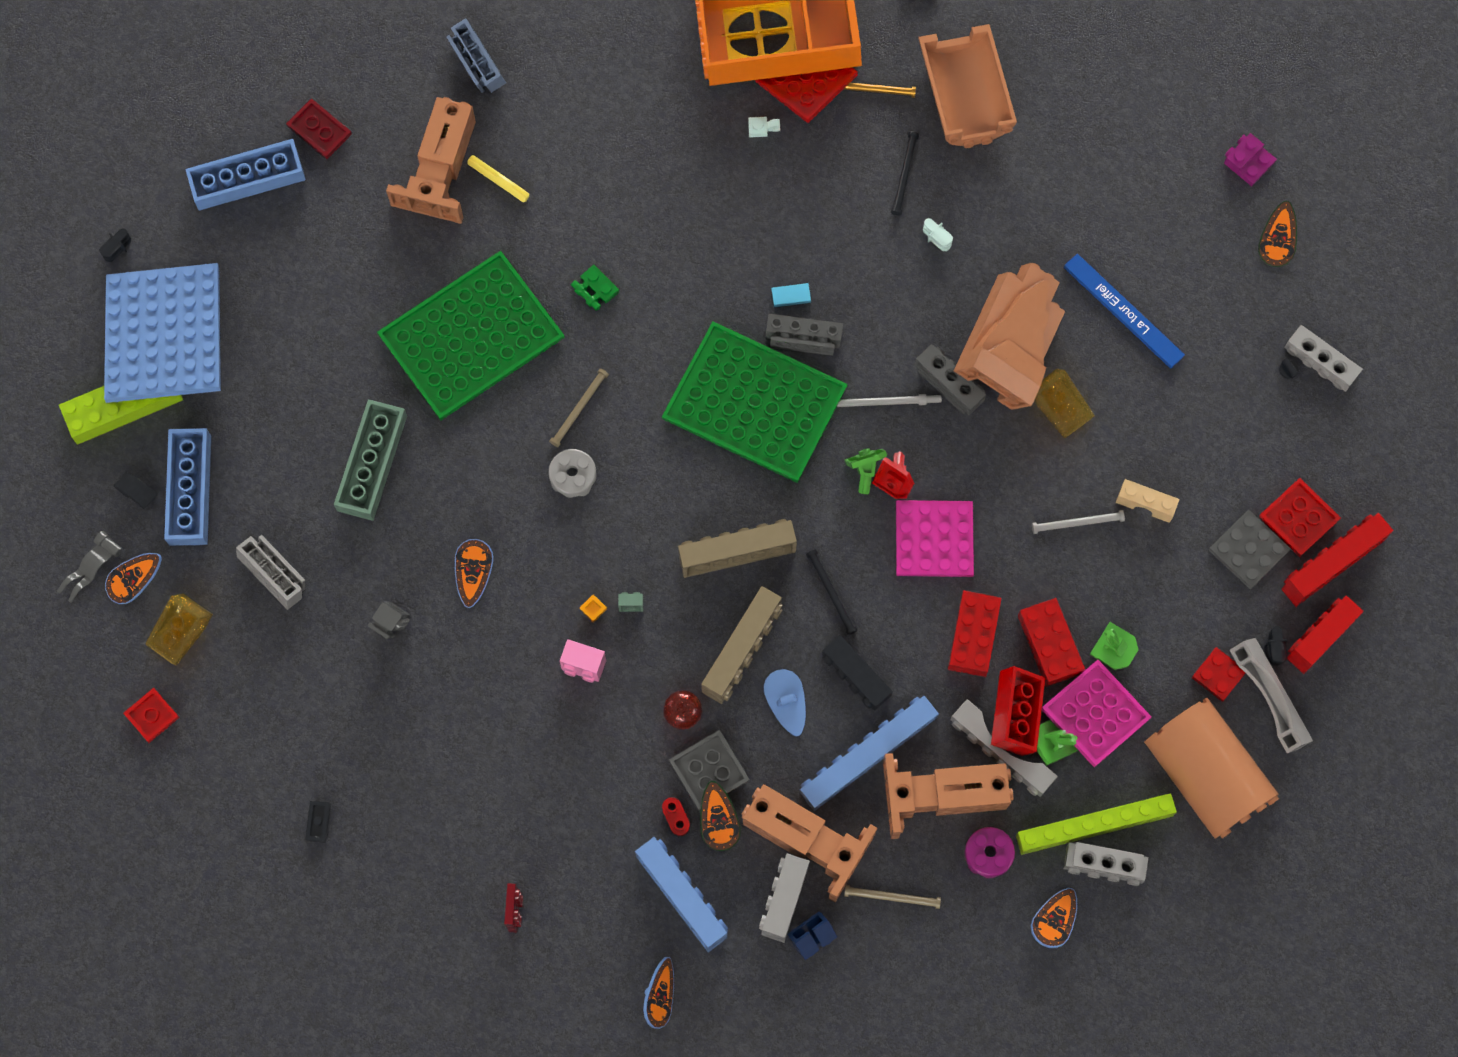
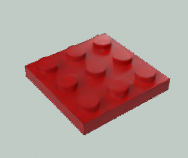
M1301 478L1259 515V518L1299 557L1341 519Z

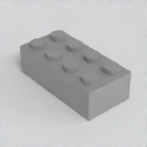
M788 853L785 858L781 857L778 866L780 876H775L771 890L774 894L773 897H768L765 908L768 913L767 916L762 915L759 929L762 930V936L785 942L809 868V860Z

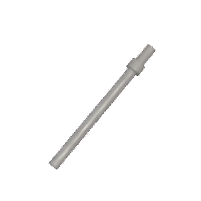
M926 394L908 397L842 399L837 407L898 404L927 405V403H941L942 399L941 395L926 396Z

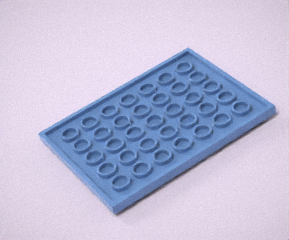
M218 263L107 274L105 402L111 403L221 391Z

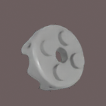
M564 450L553 458L549 466L548 474L552 488L555 492H559L568 498L586 496L597 478L594 461L587 453L581 450ZM570 468H575L578 473L575 476H569L567 471Z

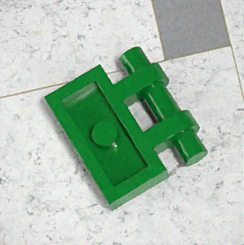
M592 265L580 276L584 283L579 284L576 280L571 283V286L575 289L574 292L578 296L581 295L586 300V304L589 307H593L596 311L601 307L598 303L600 299L606 304L619 293V289L595 265ZM590 288L595 294L591 296L586 290Z

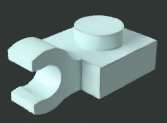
M767 117L749 118V137H768V131H780V119H772L767 122Z

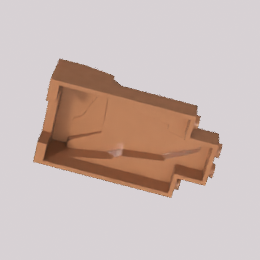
M1035 263L1022 265L1017 276L1011 272L999 274L954 372L967 381L981 380L999 392L1000 395L997 401L1011 410L1032 406L1047 368L1044 366V357L1065 313L1057 303L1051 302L1060 282L1054 279L1053 275L1041 270L1040 266Z

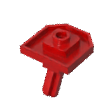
M900 451L894 453L893 461L886 457L883 459L872 484L895 499H906L914 486V481L910 473L906 471V466L904 465L905 455Z

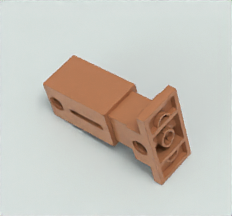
M447 97L436 98L417 155L419 167L416 176H410L406 189L401 185L396 184L393 186L388 184L386 192L391 206L462 223L463 213L460 202L450 198L448 190L452 179L457 180L476 123L473 107L470 104L455 102Z
M893 753L885 754L883 759L891 839H899L904 829V818H913L914 813L936 811V816L1007 810L1011 800H1013V790L1009 788L1011 772L1010 769H1007L1006 763L935 769L933 775L911 776V771L897 773L898 762L897 759L893 758ZM993 785L999 786L1000 790L994 789ZM898 793L905 794L906 798H900Z
M764 784L761 789L757 787L752 796L751 806L747 804L742 812L743 825L789 853L803 859L807 857L826 868L825 874L833 878L828 888L830 893L829 899L836 903L874 838L877 828L871 824L868 829L864 827L859 835V839L854 838L848 833L843 837L826 827L824 819ZM759 807H764L766 811L759 812L757 809ZM845 855L849 860L842 861L839 857Z

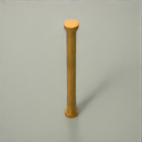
M849 83L843 89L910 95L912 98H915L916 87L913 86L912 88L859 83Z

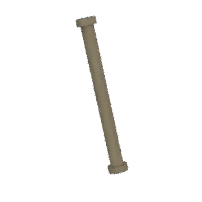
M598 370V375L555 437L549 440L555 447L561 445L560 441L603 379L609 376L605 370Z
M850 885L845 886L844 897H848V895L934 906L935 909H940L941 897L936 899L852 888Z

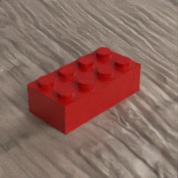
M963 590L948 670L986 677L1001 604L1000 597Z
M1347 595L1342 600L1338 598L1318 618L1314 625L1288 650L1291 654L1287 659L1305 674L1364 611Z
M1057 598L1019 611L1018 619L1041 676L1045 677L1046 687L1079 676L1084 672L1085 667Z
M1015 666L1000 671L991 739L992 746L1021 756L1037 752L1045 677Z

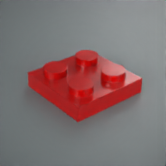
M1216 647L1195 672L1192 679L1223 702L1245 675V672L1239 668L1234 660Z
M152 688L123 713L148 743L180 718L155 688Z

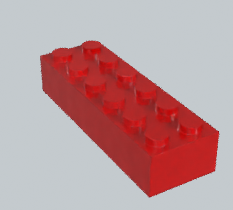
M1379 513L1375 516L1370 514L1358 527L1355 525L1344 537H1339L1329 548L1326 547L1320 551L1317 557L1311 558L1304 563L1299 571L1297 569L1293 571L1284 581L1285 585L1281 590L1297 607L1383 543L1394 530Z

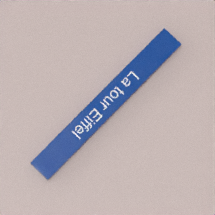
M1076 254L1064 265L1066 271L1170 369L1185 356L1181 350L1079 254Z

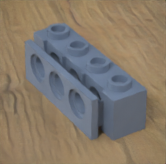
M465 18L451 27L455 36L451 38L448 35L447 39L477 88L483 93L485 91L483 87L486 85L492 93L506 84V81L468 20ZM459 42L463 44L464 50L461 49ZM468 56L471 57L473 65H471L469 59L467 58ZM476 71L480 72V74L482 75L481 80L478 77Z

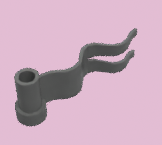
M105 531L97 534L94 539L96 546L84 556L80 567L74 573L67 576L57 590L60 594L69 583L85 575L74 587L68 600L70 603L73 602L82 588L94 580L98 569L112 555L118 557L123 551V548L114 542Z

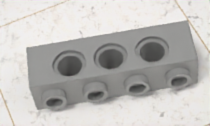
M1300 325L1284 347L1290 355L1301 359L1304 365L1312 367L1322 378L1330 380L1336 388L1345 392L1363 370L1302 325ZM1303 346H1308L1311 351H1306ZM1318 357H1323L1326 362H1321ZM1334 368L1340 369L1342 373L1335 372Z

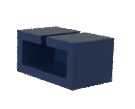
M820 911L787 934L795 949L804 960L819 951L820 946L824 947L838 937L829 921Z

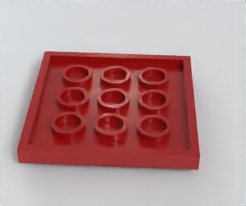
M850 67L758 79L755 82L809 123L858 76V71Z

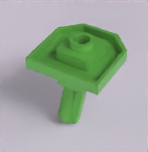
M870 448L859 451V454L854 457L844 459L847 466L852 469L857 468L858 474H860L859 493L869 494L871 478L875 475L876 461L887 456L885 450L870 451Z
M1109 622L1090 655L1110 668L1117 670L1127 668L1138 652V646L1133 635Z
M1049 720L1040 725L1037 752L1045 765L1048 766L1077 752L1078 749L1074 745L1078 737L1073 733H1066L1065 730H1059Z

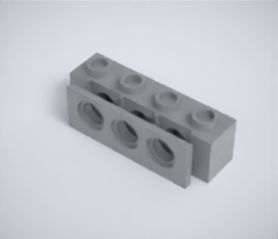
M262 535L259 536L258 543L250 536L236 547L237 558L287 610L302 599V591L305 590V579Z
M1076 842V844L1069 843L1067 845L1063 869L1068 870L1070 874L1079 875L1082 872L1087 873L1088 877L1091 878L1103 876L1108 877V881L1119 882V880H1124L1129 885L1139 886V883L1142 884L1146 878L1148 857H1144L1142 854ZM1082 857L1089 858L1091 864H1085L1082 861ZM1102 861L1109 862L1110 868H1105L1102 865ZM1122 864L1129 866L1130 872H1125L1122 869Z

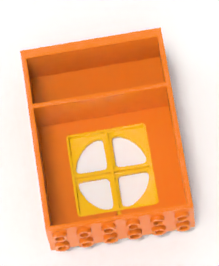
M695 0L705 79H709L710 86L862 66L861 44L854 0ZM765 10L777 13L788 24L784 27L763 29L761 27L760 12ZM748 12L753 13L755 24L753 31L729 33L731 24L738 17ZM789 34L788 41L781 49L772 54H765L764 36ZM756 38L758 55L747 56L741 54L731 46L730 42L738 39Z

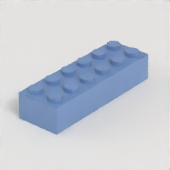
M293 139L186 169L194 202L199 211L306 180Z
M207 428L168 430L164 539L169 546L208 545L211 434Z
M653 837L635 851L636 858L709 953L727 939L728 927L722 919H716V912L709 903L705 904L703 902V894L697 887L693 888L691 886L692 883L688 874L685 871L681 873L678 861L673 855L669 857L667 847L661 839L657 841Z

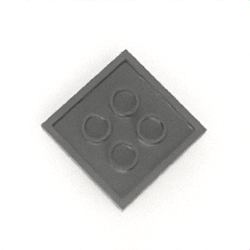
M1248 509L1208 550L1251 590L1291 548Z
M720 730L669 759L671 766L699 811L701 810L704 790L710 781H716L727 794L750 781Z

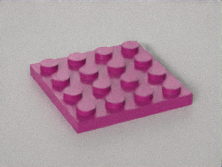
M896 500V576L973 577V501Z
M1099 660L1094 662L1042 707V711L1059 730H1065L1066 733H1073L1078 737L1074 746L1094 768L1152 718Z

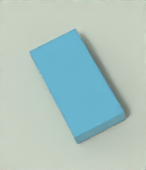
M808 283L771 288L774 307L811 303Z

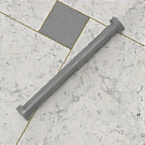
M1119 510L1118 513L1041 524L1034 522L1032 523L1033 534H1038L1039 531L1117 520L1123 522L1125 521L1124 511Z

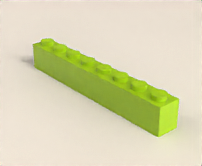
M1170 793L1023 830L1016 834L1020 853L1023 855L1173 817L1177 811Z

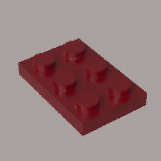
M312 98L286 123L288 128L326 159L352 135V132Z
M507 883L504 924L509 932L517 933L518 927H521L522 915L519 913V907H523V895L516 884Z

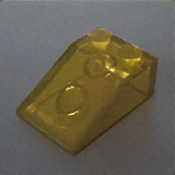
M1056 369L1042 380L1034 402L1064 438L1095 416L1065 370Z
M183 593L172 595L145 644L172 664L177 665L205 630L213 614Z

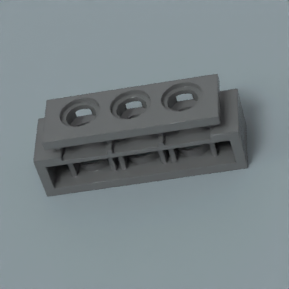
M768 314L766 339L771 340L770 348L833 356L834 348L840 349L843 323Z
M931 344L915 360V366L919 369L918 372L963 415L966 413L969 416L985 401L986 394L984 389L980 385L976 386L971 380L967 381L955 373L954 369L957 364L953 360L947 359L939 347Z
M382 602L371 618L375 622H370L367 626L386 639L394 638L396 634L392 631L405 629L410 621L408 619L410 614L392 602Z

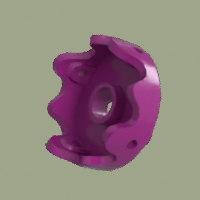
M984 827L978 829L969 837L964 855L968 867L973 873L986 878H994L1005 874L1011 867L1015 857V847L1012 839L1003 830L994 827ZM993 847L996 851L995 856L988 857L985 854V848Z

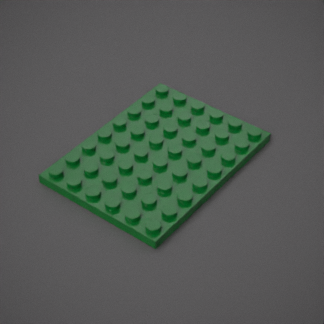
M501 250L377 331L378 336L440 421L565 338L562 331Z
M712 321L665 409L662 419L798 483L848 384Z

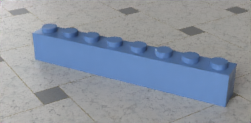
M925 696L914 698L909 703L910 707L906 710L902 708L894 714V719L890 722L888 720L884 721L878 726L879 730L874 734L873 732L868 733L863 738L864 741L861 744L857 745L855 743L847 750L849 753L845 756L839 755L832 761V766L828 769L823 767L816 773V778L812 781L809 778L802 783L800 794L812 810L816 811L883 760L885 754L892 753L937 719L939 713Z

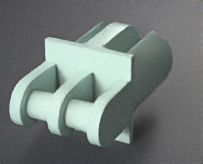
M926 219L923 232L928 236L927 242L931 241L942 251H948L952 245V235L942 227L943 223L938 225L932 219Z

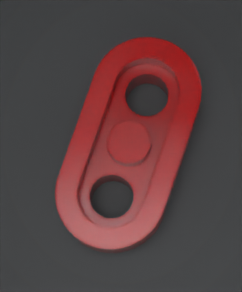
M667 798L662 804V811L674 835L684 836L690 829V823L682 804L676 798ZM670 804H674L676 808L674 810H669L668 806ZM678 822H682L684 826L682 828H677L676 824Z

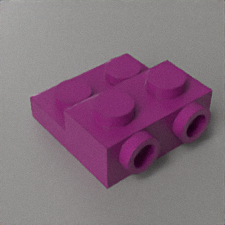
M1250 133L1248 136L1243 135L1238 140L1237 144L1239 145L1235 149L1231 147L1226 152L1224 164L1252 187L1277 159L1263 148L1264 144Z

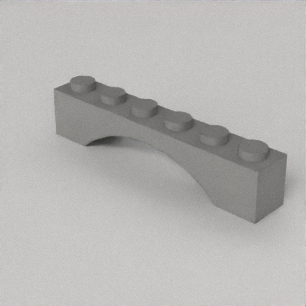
M1257 639L1245 640L1230 649L1239 668L1254 681L1265 697L1275 720L1277 736L1286 753L1299 750L1311 743L1313 740Z
M968 699L952 715V726L958 731L962 730L965 732L968 740L973 744H979L982 747L981 750L988 757L993 756L997 760V764L1006 763V767L1010 769L1012 777L1017 782H1023L1028 786L1027 790L1032 795L1041 797L1058 777L1043 763L1023 761L1011 756L1001 748L992 746V737L985 725L982 711Z

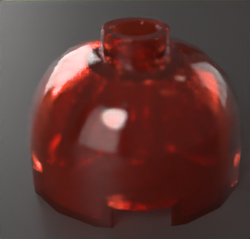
M685 690L676 691L666 699L663 707L667 723L679 730L694 727L700 721L702 715V704L699 698L692 692Z

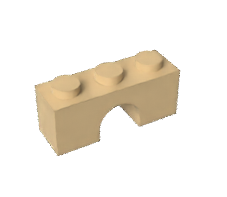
M1127 479L1124 480L1116 503L1131 509L1135 507L1145 508L1152 512V517L1169 523L1174 516L1179 502L1178 498Z

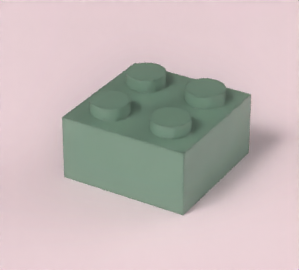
M622 592L618 594L619 612H643V594H640V592H634L633 594Z

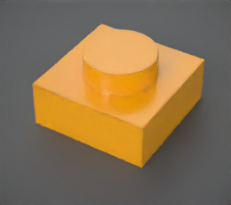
M592 595L580 607V610L594 623L607 610V607L597 597Z

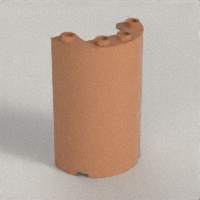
M990 25L972 27L969 36L938 42L937 34L919 37V44L946 141L952 145L971 148L981 143L982 145L990 144L992 140L1013 131L1017 121Z
M1205 698L1202 703L1199 701L1165 724L1158 733L1155 732L1144 742L1215 839L1219 836L1222 839L1232 832L1230 830L1231 827L1239 821L1241 824L1245 823L1251 818L1250 814L1256 810L1259 813L1267 807L1266 803L1270 806L1279 800L1278 792L1208 698Z

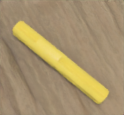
M474 155L468 159V165L522 202L528 200L529 193L482 160Z

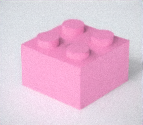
M568 639L560 659L561 668L566 675L572 677L579 675L583 677V680L591 683L594 681L599 682L606 663L605 651Z

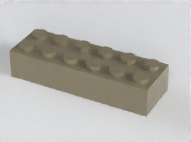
M781 519L776 521L775 524L768 525L764 523L756 526L754 529L742 528L732 534L730 532L721 533L719 537L711 538L707 536L697 542L685 541L678 546V554L683 576L686 578L795 553L797 541L792 521Z
M761 586L702 682L703 694L720 704H723L724 700L728 701L730 699L734 684L738 685L743 677L744 667L748 668L750 666L754 651L758 652L763 644V636H768L772 630L774 618L777 620L783 611L782 597Z

